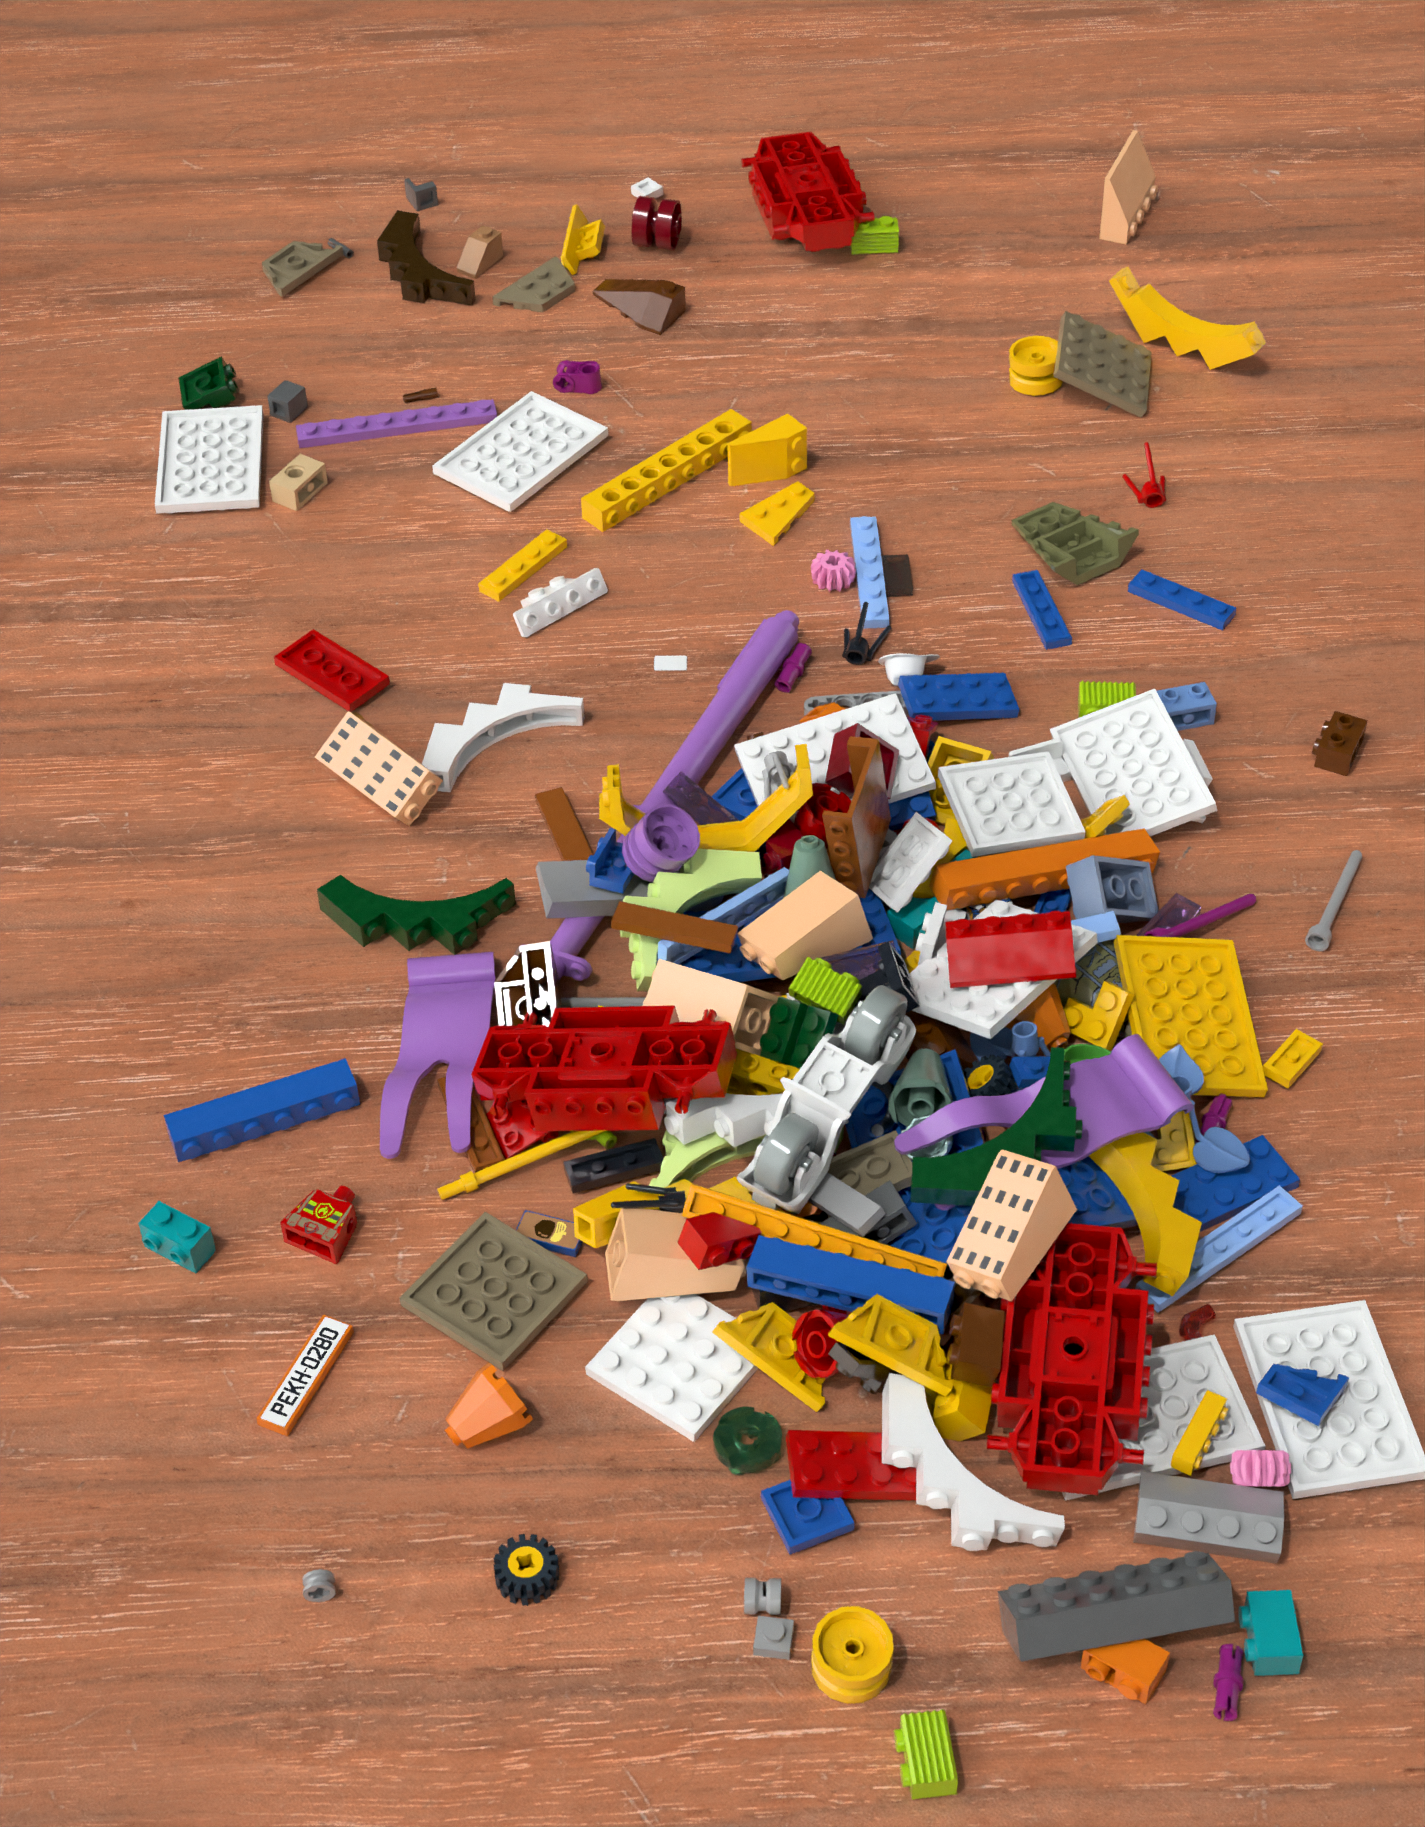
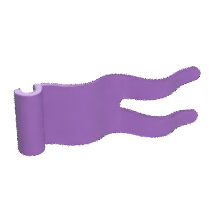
M494 952L407 958L409 992L404 1008L400 1053L394 1070L389 1074L385 1082L381 1100L380 1153L382 1157L392 1159L400 1154L408 1111L415 1089L422 1078L439 1063L449 1064L446 1073V1102L451 1149L456 1153H463L471 1147V1100L474 1086L471 1074L490 1028L492 1002L495 992L494 982L496 981Z
M1139 1034L1130 1035L1120 1041L1113 1048L1110 1055L1070 1064V1080H1064L1063 1089L1070 1090L1069 1106L1076 1107V1119L1082 1120V1139H1075L1074 1152L1041 1150V1162L1054 1165L1057 1169L1071 1165L1118 1139L1136 1133L1157 1130L1171 1123V1118L1177 1112L1183 1110L1187 1114L1192 1111L1194 1105ZM1046 1076L1033 1085L1015 1093L1001 1096H975L948 1104L916 1126L899 1134L895 1138V1149L900 1154H909L972 1128L984 1126L1011 1127L1031 1106ZM935 1204L940 1210H949L956 1206Z

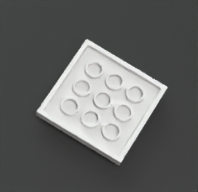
M1049 751L939 767V780L972 857L1085 838L1086 831Z
M697 1294L648 1298L585 1366L586 1375L695 1442L757 1371L758 1367L712 1333L719 1322L725 1321L727 1323L737 1318Z

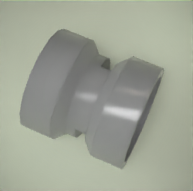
M745 1577L744 1614L755 1615L758 1611H766L769 1615H781V1578H770L767 1582L759 1581L757 1578Z

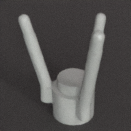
M782 751L771 752L764 758L766 767L762 771L764 778V800L771 795V779L776 782H782L784 789H788L787 778L795 772L793 764L788 762L786 754Z

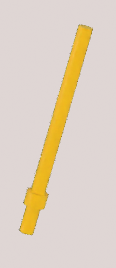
M608 1130L572 1131L473 1173L469 1171L459 1176V1180L437 1188L441 1200H444L463 1191L466 1193L479 1189L478 1185Z

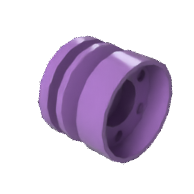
M669 804L655 806L640 819L639 823L624 838L622 853L625 863L635 875L650 882L654 881L658 872L676 873L694 856L699 847L700 834L697 824L688 813L679 807Z

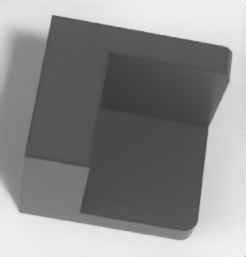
M409 178L404 179L406 199L417 212L438 205L437 188L433 181L415 186Z
M286 380L267 396L270 416L289 423L295 420L308 407L305 387Z

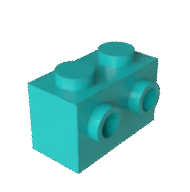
M158 1201L138 1223L144 1247L195 1274L216 1252L211 1227L161 1201Z
M1291 1590L1247 1591L1244 1606H1239L1238 1615L1240 1627L1246 1628L1248 1639L1244 1640V1653L1246 1661H1252L1254 1676L1299 1674L1303 1651Z

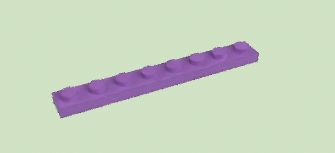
M493 399L479 400L446 406H431L423 409H408L393 413L296 425L299 448L487 424L497 417V412Z

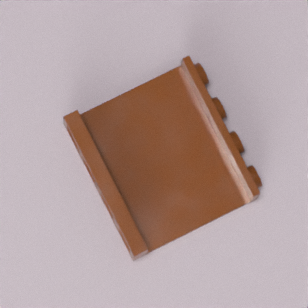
M850 736L847 749L855 792L848 813L824 811L822 816L831 866L836 881L858 894L859 898H866L891 822L879 739Z

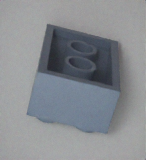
M1093 855L1066 866L1067 882L1070 887L1073 913L1076 919L1101 913L1104 914L1110 911H1114L1118 923L1160 919L1149 862Z

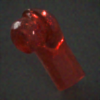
M1210 1304L1197 1308L1182 1317L1179 1335L1180 1337L1183 1336L1184 1341L1202 1337L1199 1332L1201 1325L1216 1318L1214 1309Z

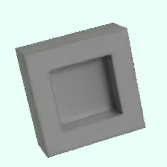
M758 1616L753 1655L790 1660L794 1620Z

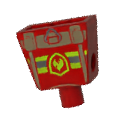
M343 1185L339 1186L333 1195L319 1189L313 1190L280 1222L284 1242L337 1265L357 1225L355 1207L351 1203L355 1198L354 1192Z

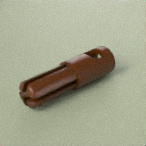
M434 387L404 394L403 400L407 403L438 397L437 388Z

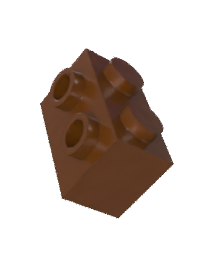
M1334 711L1331 720H1325L1320 735L1322 739L1317 738L1312 750V754L1316 755L1314 767L1347 776L1364 741L1368 720Z
M964 1302L959 1314L952 1316L949 1334L954 1336V1344H950L947 1355V1364L952 1365L951 1379L992 1387L1001 1369L1004 1311Z

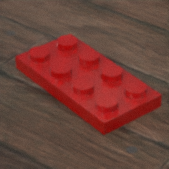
M314 629L274 656L276 666L349 712L354 711L390 684L387 674Z
M788 1430L786 1445L793 1498L841 1497L842 1499L916 1500V1468H898L894 1465L882 1464V1432Z

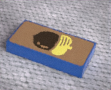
M528 1210L524 1211L516 1231L545 1249L572 1257L577 1256L583 1242L575 1237L574 1222Z

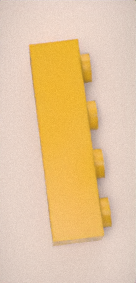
M1209 1390L1206 1391L1172 1455V1468L1190 1476L1194 1469L1198 1470L1203 1460L1201 1456L1203 1452L1207 1453L1212 1441H1210V1438L1212 1436L1216 1437L1220 1428V1424H1218L1220 1419L1224 1421L1229 1410V1408H1226L1227 1398Z

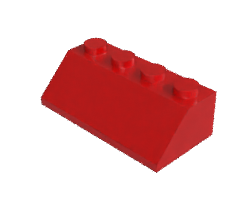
M1051 911L1042 914L1023 913L1017 916H990L984 919H957L945 922L950 988L1076 978L1070 911Z

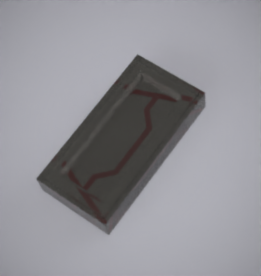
M907 554L883 555L882 566L886 597L913 596L909 556Z

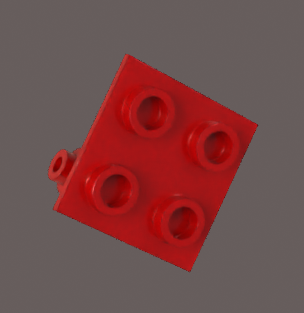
M526 1100L507 1102L501 1116L499 1114L495 1116L490 1111L486 1113L505 1160L517 1155L538 1140L546 1143L556 1139L559 1135L558 1131H536Z

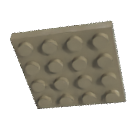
M1065 311L1060 320L1054 377L1142 418L1147 411L1152 351L1143 345H1137L1127 340L1122 335H1116L1105 330L1098 324L1086 321L1077 314Z
M484 1212L400 1297V1304L504 1371L588 1281L587 1274L487 1212Z

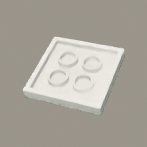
M916 812L876 864L869 888L889 907L899 912L902 907L909 904L913 897V892L919 884L924 883L928 879L935 863L947 854L949 845L953 840Z

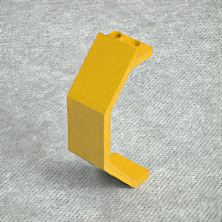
M807 744L795 745L797 767L794 774L787 779L788 789H784L782 784L751 814L741 821L697 825L700 834L698 849L755 852L813 796ZM619 764L608 765L607 776L602 777V793H599V819L626 836L639 823L645 813L625 800Z

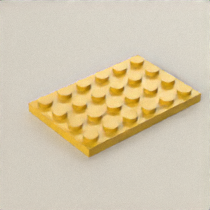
M1116 935L1113 943L1122 988L1135 994L1127 1012L1132 1035L1139 1034L1158 1060L1166 1052L1181 1044L1188 1056L1202 1070L1204 1076L1202 1088L1193 1095L1219 1096V1094H1225L1226 1096L1265 1097L1268 1091L1233 940Z

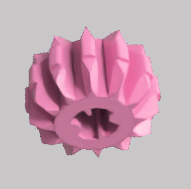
M838 549L835 552L826 550L825 554L817 553L816 559H813L811 564L813 583L818 584L819 589L827 588L829 592L832 589L840 592L842 587L849 588L850 583L854 582L856 576L854 558L848 557L847 552L839 553Z
M1237 1450L1232 1453V1463H1230L1232 1482L1239 1486H1286L1290 1483L1291 1474L1289 1454L1284 1450Z

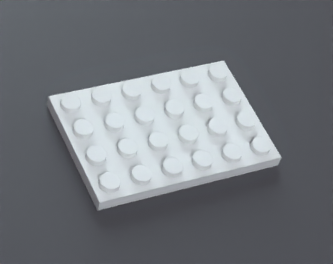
M531 391L432 465L433 474L511 512L608 436V427Z
M262 405L162 411L155 496L156 514L260 507L264 416Z
M1155 689L1050 729L1053 739L1061 738L1063 741L1062 758L1090 815L1105 801L1125 795L1130 802V805L1122 812L1124 816L1116 823L1108 825L1105 828L1107 832L1104 835L1145 828L1149 836H1153L1217 811L1216 802Z
M896 693L734 745L736 755L757 806L765 801L762 771L766 769L764 758L769 753L775 751L784 752L788 762L792 763L794 770H796L795 745L807 744L812 784H827L825 779L834 734L856 723H859L899 749L892 795L888 803L936 789V782ZM771 779V794L782 785V782H776ZM833 787L831 788V791L840 794L838 790ZM795 813L790 817V820L793 823L795 819Z
M996 899L974 919H984L990 916L1007 917L1023 913H1039ZM1072 925L1076 963L1098 941L1096 932ZM945 943L933 953L932 959H926L909 974L919 1003V1007L912 1011L992 1039L1057 979L950 988L947 943Z
M1365 1300L1234 1320L1233 1327L1255 1391H1257L1259 1382L1273 1364L1286 1365L1294 1369L1317 1370V1377L1337 1380L1338 1374L1350 1377L1347 1387L1319 1426L1257 1394L1275 1449L1284 1450L1289 1454L1291 1474L1288 1487L1292 1499L1425 1479V1454Z
M1215 1334L1152 1348L1151 1356L1144 1355L1143 1366H1150L1149 1387H1142L1141 1397L1148 1398L1147 1419L1139 1418L1138 1441L1118 1439L1120 1443H1123V1448L1144 1450L1143 1465L1132 1463L1118 1464L1113 1475L1103 1489L1098 1490V1493L1140 1483L1141 1471L1170 1476L1183 1473L1171 1467L1172 1455L1207 1390L1227 1398L1226 1408H1229L1225 1420L1220 1419L1218 1423L1220 1428L1216 1437L1212 1436L1210 1438V1441H1212L1207 1453L1203 1452L1201 1456L1203 1460L1199 1469L1231 1462L1232 1453L1237 1450H1265L1262 1437ZM1062 1492L1065 1501L1087 1496L1086 1494Z

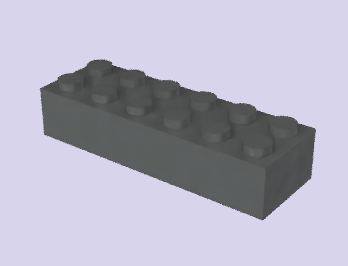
M1201 1551L1189 1552L1184 1557L1175 1559L1155 1558L1148 1564L1137 1566L1122 1564L1116 1566L1114 1570L1105 1572L1085 1571L1080 1573L1078 1577L1073 1578L1052 1577L1046 1579L1043 1583L1035 1585L1014 1584L1008 1590L998 1591L1002 1632L1020 1662L1235 1622L1231 1580L1209 1553Z

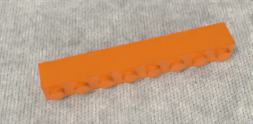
M1145 828L937 864L934 866L929 887L938 902L947 905V910L960 909L979 904H988L996 899H1015L1069 889L1066 866L1093 855L1149 862L1151 873H1153L1160 851Z

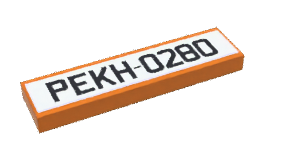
M326 1315L321 1317L256 1418L259 1426L287 1437L289 1436L354 1333L353 1325Z

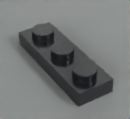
M652 1138L563 1162V1166L572 1193H577L661 1171L663 1156L656 1139Z

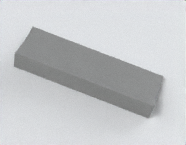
M587 860L538 862L536 866L546 919L613 916L619 901L623 902L625 896L648 897L649 883H653L643 880L634 874L622 894L589 886V873L586 872ZM724 895L710 898L692 906L687 911L699 912L716 908L720 905Z

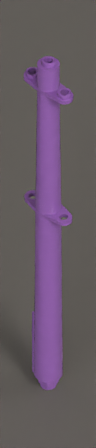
M784 610L781 613H777L775 617L762 621L718 684L717 694L641 805H633L634 807L646 814L657 805L669 804L679 808L683 806L797 643L799 618L795 613ZM621 834L617 842L623 843L626 836ZM604 916L570 917L564 919L550 940L559 980L562 976H569L581 981L590 976L592 973L591 965L585 959L577 957V954Z

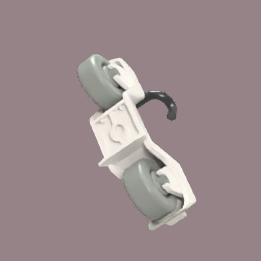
M884 985L874 988L863 1002L860 1001L858 1003V1007L848 1017L846 1026L841 1033L837 1035L830 1033L824 1035L795 1077L791 1080L783 1077L780 1080L785 1091L778 1103L772 1126L761 1144L758 1145L754 1159L737 1176L738 1182L753 1192V1201L775 1210L780 1207L791 1214H799L827 1174L842 1126L850 1118L851 1113L870 1086L884 1093L888 1101L887 1112L880 1122L873 1125L871 1129L872 1134L879 1137L890 1131L894 1126L895 1121L889 1112V1097L894 1089V1085L888 1080L907 1054L916 1033L915 1025L905 1015L907 999L904 995Z

